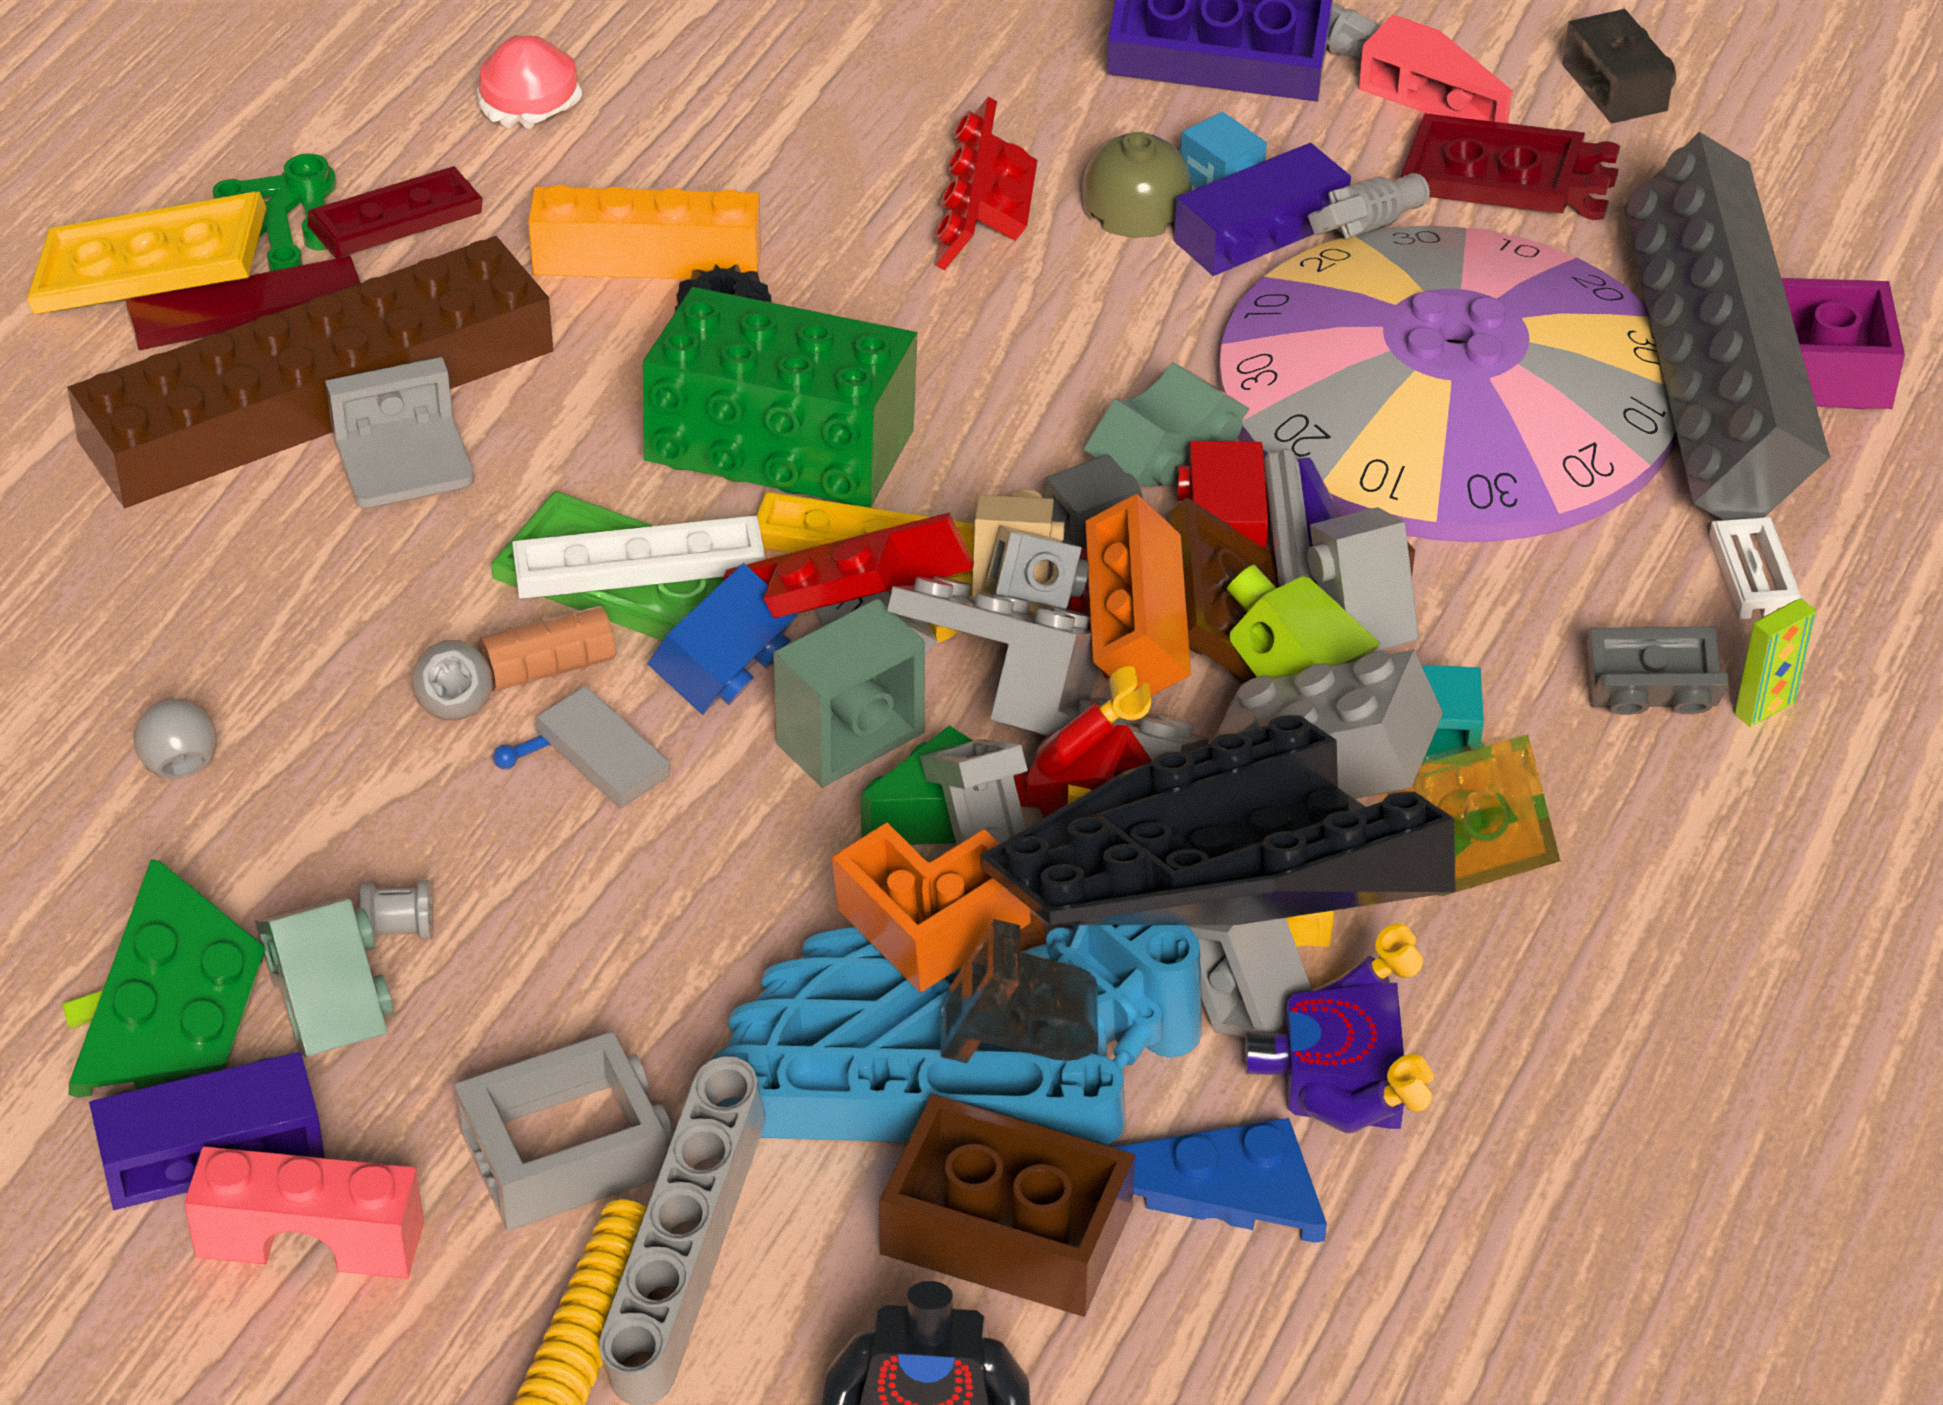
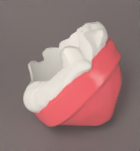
M515 35L502 43L483 62L480 70L477 95L480 109L492 122L500 121L508 129L514 127L516 122H520L525 128L531 129L536 123L574 106L582 97V89L578 83L575 62L569 54L561 51L541 37Z

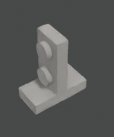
M978 739L920 756L926 782L942 784L956 845L961 844L983 829L999 843L1026 829L1013 775L1028 771L1022 745Z

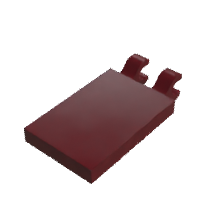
M1424 113L1401 178L1411 173L1420 174L1429 185V197L1562 214L1566 204H1569L1583 217L1591 220H1601L1605 218L1609 200L1595 199L1589 194L1606 195L1608 188L1615 187L1619 169L1604 167L1600 162L1616 163L1620 152V145L1610 141L1599 143L1585 142V132Z

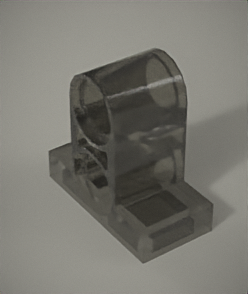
M993 919L942 999L940 1057L968 1063L981 1042L1062 1061L1079 1060L1090 1055L1098 1044V984L1096 978L1089 971L1080 967L1020 952V925Z

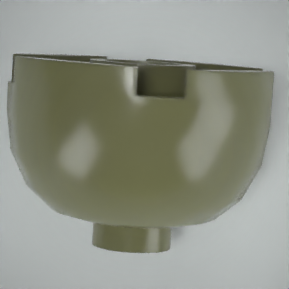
M1132 132L1112 138L1097 148L1085 169L1082 182L1084 214L1091 220L1092 212L1095 217L1103 220V230L1111 234L1131 238L1155 237L1164 234L1166 224L1175 221L1176 197L1192 191L1188 164L1182 153L1173 144L1155 135L1145 132Z

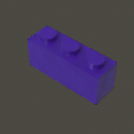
M1310 142L1177 196L1174 242L1212 276L1218 275L1313 235L1314 232L1308 219V214L1328 206L1330 201L1328 193L1350 185L1351 175Z
M301 1052L275 1058H265L250 1064L207 1074H197L186 1079L135 1091H124L113 1096L89 1101L113 1210L188 1193L203 1146L325 1158L318 1113Z

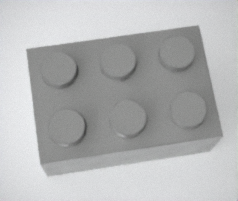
M1414 649L1393 654L1378 651L1351 663L1331 667L1328 664H1316L1298 674L1274 679L1269 676H1259L1247 681L1237 690L1214 738L1224 734H1242L1269 725L1271 720L1280 716L1300 715L1337 740L1338 788L1354 799L1412 788L1443 712Z

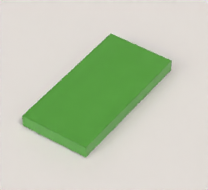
M554 491L491 562L493 579L518 588L513 556V541L652 527L653 525ZM724 577L542 597L580 611L601 605L610 622L663 641L666 635L725 579Z

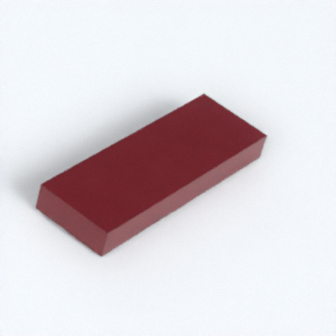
M452 166L308 210L307 226L333 257L338 258L480 214L482 212L483 198L458 169Z

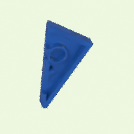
M1289 1118L1113 1147L1136 1154L1133 1195L1146 1197L1147 1209L1200 1220L1216 1218L1225 1221L1230 1226L1249 1230L1254 1229L1255 1220L1300 1228L1302 1229L1301 1240L1312 1243L1325 1241L1327 1222Z

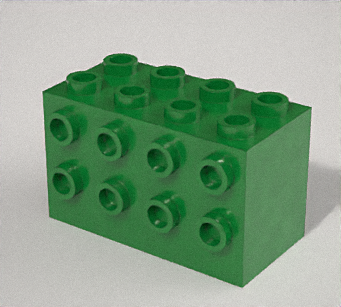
M692 287L642 361L644 461L667 465L676 470H692L720 476L733 482H749L777 488L790 494L801 493L834 500L838 503L871 508L914 431L918 332Z

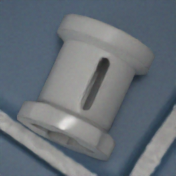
M419 880L416 887L376 888L373 882L361 883L360 909L364 908L368 915L374 940L377 935L418 934L421 940L432 939L433 893L430 880Z

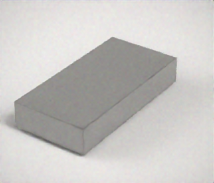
M586 685L536 717V731L620 809L669 777L670 762Z

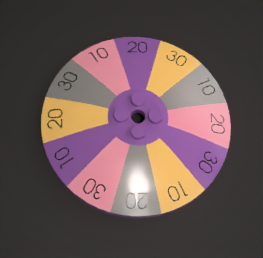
M1411 226L1374 230L1347 239L1343 237L1323 243L1281 263L1263 276L1235 307L1226 325L1221 342L1219 389L1250 408L1242 420L1243 425L1238 440L1241 442H1262L1263 459H1265L1268 453H1278L1282 449L1293 451L1296 460L1310 457L1342 516L1379 507L1405 521L1406 534L1411 537L1457 542L1505 541L1553 533L1585 523L1624 503L1646 486L1663 467L1678 437L1647 305L1623 284L1589 263L1553 247L1503 233L1462 227ZM1446 340H1459L1465 343L1455 344Z

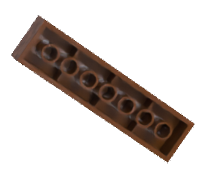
M497 236L475 241L463 248L434 258L424 259L409 267L380 277L370 278L355 286L326 296L316 297L301 305L272 315L262 316L247 324L218 334L208 335L193 343L164 353L151 355L139 362L107 373H100L85 381L67 386L77 440L125 509L332 433L326 380L443 357L448 370L449 387L452 389L553 352L549 297Z

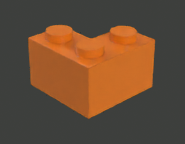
M885 823L831 857L838 910L920 993L1031 923L1030 908L981 868L980 855L1000 844L985 829L928 863L888 823Z

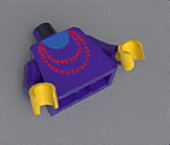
M1402 923L1387 926L1380 932L1375 942V950L1380 957L1375 959L1367 956L1340 977L1309 992L1295 993L1289 997L1286 1005L1284 1033H1246V1075H1285L1287 1107L1294 1115L1315 1118L1339 1131L1350 1134L1368 1126L1401 1129L1404 1105L1408 1110L1414 1112L1422 1111L1429 1106L1432 1092L1426 1084L1433 1081L1434 1073L1422 1056L1418 1054H1407L1404 1056L1397 983H1389V975L1391 973L1400 978H1409L1415 976L1421 970L1423 957L1414 946L1416 937L1409 928Z

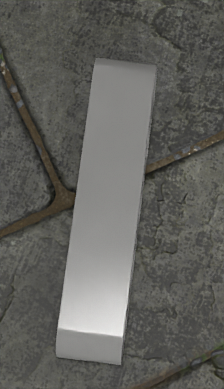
M722 1056L712 1059L703 1065L694 1077L600 1336L599 1351L612 1390L620 1400L631 1405H649L658 1402L668 1394L675 1382L764 1128L766 1114L755 1071L746 1061L737 1057ZM725 1098H743L739 1103L730 1107L716 1106ZM703 1160H721L714 1168L708 1170L694 1169V1166ZM684 1222H696L699 1224L694 1230L683 1235L670 1233L674 1227ZM662 1286L676 1288L675 1292L667 1298L661 1300H649L646 1298L656 1288ZM650 1352L653 1354L651 1359L643 1365L637 1367H625L622 1365L625 1359L634 1353Z

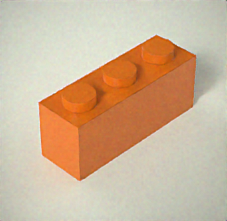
M1136 493L1085 521L1087 559L1089 563L1088 578L1093 662L1110 677L1117 669L1125 666L1134 667L1138 684L1133 691L1137 690L1144 683H1149L1152 696L1191 676L1181 534Z

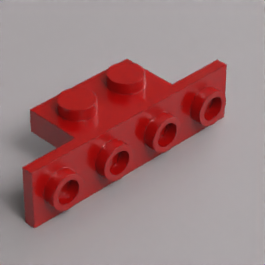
M989 96L975 113L969 110L963 115L953 135V139L958 141V145L947 167V172L952 174V177L941 200V205L946 210L935 232V240L939 241L935 265L943 270H946L974 235L976 220L1015 241L1028 225L1038 160L1030 156L1022 147L1013 143H1007L992 134L997 101Z
M950 512L746 565L768 585L763 599L773 618H778L890 591L893 586L914 585L916 577L933 579L934 576L946 577L970 571L973 569L974 561ZM738 567L726 569L723 576L726 580Z

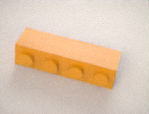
M565 185L534 187L528 220L533 275L691 279L693 270L699 269L708 272L712 270L714 263L721 269H729L733 265L738 264L742 273L748 271L759 273L761 255L760 193L739 192L736 190H723L720 192L684 191L677 188L664 190L626 189L623 187L571 188Z

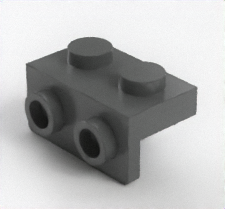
M1716 627L1590 628L1587 635L1592 708L1610 707L1611 712L1615 714L1632 715L1642 713L1648 710L1649 707H1674V711L1677 713L1698 714L1710 710L1712 706H1718L1729 687L1728 674L1720 673Z

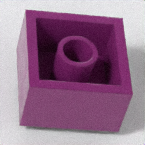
M1781 278L1816 407L1893 409L1905 352L1889 281Z

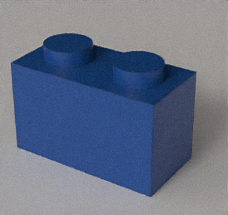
M744 563L666 635L647 663L702 715L720 698L730 705L754 679V676L748 671L757 662L766 669L774 663L773 652L791 642L784 634L799 614L794 613L773 618L763 599L768 585Z

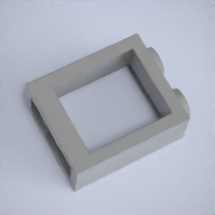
M614 1031L454 1084L459 1130L506 1231L657 1180L666 1157V1146L670 1145L674 1135L671 1122L663 1105L657 1104L652 1106L646 1096L649 1092L648 1082L638 1056L633 1054L626 1057ZM611 1087L631 1128L524 1164L522 1163L505 1128V1122Z

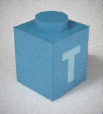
M1223 111L1182 131L1181 153L1188 164L1191 183L1195 188H1200L1264 162L1266 159L1267 142Z

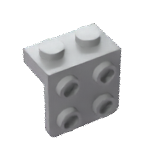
M443 357L325 381L332 435L355 502L359 507L386 506L395 502L466 488L473 483V469L452 415L448 370Z

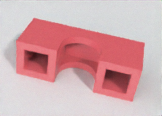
M205 1146L202 1147L184 1202L196 1258L266 1265L275 1234L297 1232L310 1235L325 1243L335 1256L337 1272L409 1279L424 1224L417 1167Z

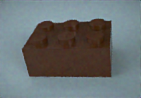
M931 1094L879 1199L880 1254L1085 1317L1132 1210L1136 1154Z

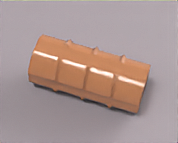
M601 605L578 612L569 611L567 615L548 620L539 619L537 623L514 629L509 627L507 631L480 637L478 641L479 651L486 656L493 672V692L517 685L525 686L528 682L550 676L555 678L558 674L580 668L585 670L587 666L613 660L616 656L614 635L608 616Z

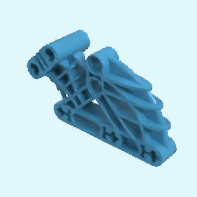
M1073 925V931L1068 928L1059 927L1047 934L1045 944L1016 953L1015 960L999 965L1000 946L997 944L920 993L856 927L826 931L810 936L804 941L802 952L805 956L801 959L777 963L763 972L762 986L765 990L755 1001L740 1005L732 1010L729 1015L728 1026L733 1034L727 1047L718 1051L710 1060L722 1056L737 1057L746 1061L754 1069L766 1114L760 1138L908 1142L931 1094L1089 1141L1108 1145L1117 1140L1123 1133L1126 1124L1124 1079L1122 1073L1126 1065H1133L1145 1047L1159 1056L1171 1058L1183 1056L1191 1052L1200 1042L1202 1018L1199 940L1186 925ZM1019 972L1022 976L1030 974L1031 992L1027 996L1006 977ZM963 1034L980 1051L940 1049ZM1116 1040L1118 1044L1113 1051L1115 1058L1111 1060L1106 1057L1107 1044ZM725 1098L716 1106L730 1107L739 1103L743 1098Z

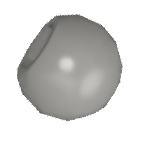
M444 640L429 646L418 657L412 671V689L418 703L430 715L443 720H462L476 714L487 703L493 688V672L486 656L475 646L461 640Z
M165 699L150 706L139 719L134 731V747L136 754L148 771L161 778H183L202 770L210 762L217 747L216 729L204 708L187 699Z

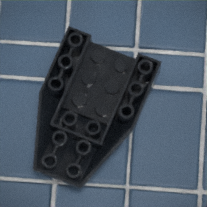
M1285 715L1274 718L1267 726L1242 734L1220 735L1214 738L1211 744L1182 753H1164L1155 757L1151 763L1126 770L981 854L980 865L986 873L1050 925H1242L1455 892L1454 817L1415 791L1393 793L1386 796L1382 802L1367 807L1338 788L1337 740L1300 715Z

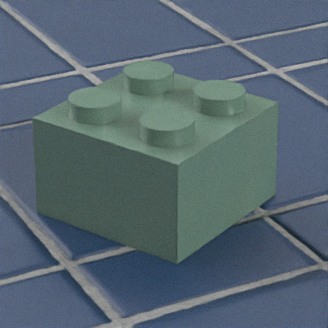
M879 599L852 612H848L837 620L800 639L793 640L783 648L773 652L777 745L821 788L925 733V640L896 614L887 612L888 607Z

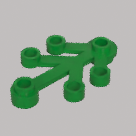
M310 153L296 155L285 163L284 172L281 175L244 181L227 179L218 182L213 187L214 199L250 192H260L262 197L273 196L268 201H264L267 208L259 235L261 237L266 231L268 233L271 247L267 253L269 272L303 265L301 250L293 245L287 214L300 202L306 216L301 225L305 246L312 250L327 249L307 226L308 210L325 205L324 197L329 195L336 187L335 172L328 166V162L324 157Z

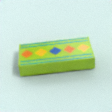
M1802 598L1794 600L1753 622L1735 715L1749 727L1794 704L1797 700L1816 610Z

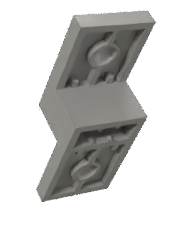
M934 576L933 579L916 577L914 585L893 586L887 612L1008 644L990 720L1049 736L1051 733H1056L1095 702L1101 707L1109 700L1096 698L1095 702H1090L1098 666L1093 662L1091 627H1088L1091 616L1053 607V611L1037 609V613L1028 611L1030 601L995 593L993 595L976 593V597L969 596L970 584L940 576ZM1156 714L1155 719L1142 717V720H1126L1119 717L1113 722L1115 725H1128L1152 761L1158 755L1169 752H1186L1207 745L1209 741L1207 737L1192 734L1194 723L1168 715Z

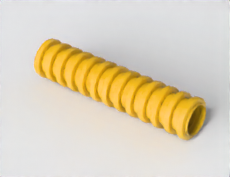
M626 1199L612 1200L605 1204L600 1220L597 1221L592 1232V1238L588 1240L584 1249V1255L581 1256L575 1269L576 1272L568 1283V1290L564 1292L561 1298L560 1308L553 1315L551 1326L547 1328L542 1339L543 1344L539 1346L534 1357V1363L530 1365L525 1376L526 1381L521 1384L516 1395L517 1400L513 1401L512 1405L586 1404L591 1393L590 1387L594 1386L599 1375V1369L603 1366L599 1351L600 1336L645 1215L646 1206Z

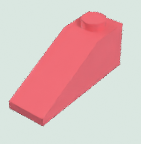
M1391 14L1363 44L1359 80L1360 90L1427 114L1502 123L1509 122L1513 90L1440 30Z

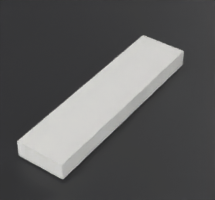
M757 516L512 542L519 599L723 577L726 569L741 566L743 563L750 564L765 560Z

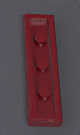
M351 256L250 275L248 278L168 291L125 301L138 350H144L218 334L255 321L262 316L272 315L309 302L316 297L326 296L360 284V280Z

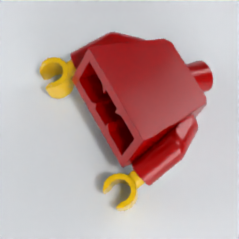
M1125 666L1117 669L1109 680L1111 699L1101 707L1095 702L1065 727L1047 736L1037 749L1032 767L1027 768L1028 771L1013 776L1021 807H1038L1042 814L1047 817L1068 805L1069 785L1094 790L1126 770L1152 762V759L1129 726L1115 725L1113 723L1119 717L1126 720H1137L1149 712L1151 706L1149 683H1144L1137 690L1133 691L1138 684L1134 667Z

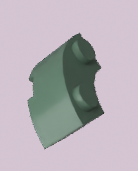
M1171 362L1159 380L1142 394L1127 400L1114 398L1083 450L1095 458L1109 454L1126 474L1133 475L1141 486H1168L1177 480L1178 465H1189L1190 441H1235L1241 432L1242 420L1250 408L1198 375Z

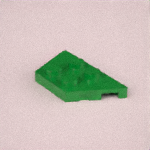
M151 859L70 1078L68 1091L70 1096L78 1098L92 1096V1088L134 1082L135 1090L164 1084L173 1079H186L197 1074H207L227 1069L263 963L265 947L160 861Z

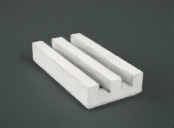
M1771 517L1712 521L1709 539L1739 619H1751L1754 609H1760L1764 617L1777 610V608L1802 598ZM1756 533L1777 588L1775 591H1770L1762 570V561L1758 551L1753 546L1749 534ZM1730 535L1733 536V539L1735 541L1736 547L1738 549L1739 555L1741 557L1753 592H1751L1750 586L1748 584L1747 578L1745 576L1744 570L1742 568L1741 562L1739 560L1738 554L1736 552L1735 546Z

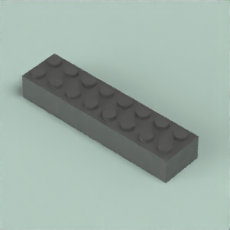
M1698 132L1684 147L1678 148L1670 155L1666 165L1646 185L1640 186L1634 191L1624 209L1693 504L1722 520L1764 518L1830 458L1750 163L1703 133Z

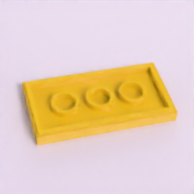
M250 192L52 227L48 230L27 301L33 313L40 314L248 278L267 208L260 192Z

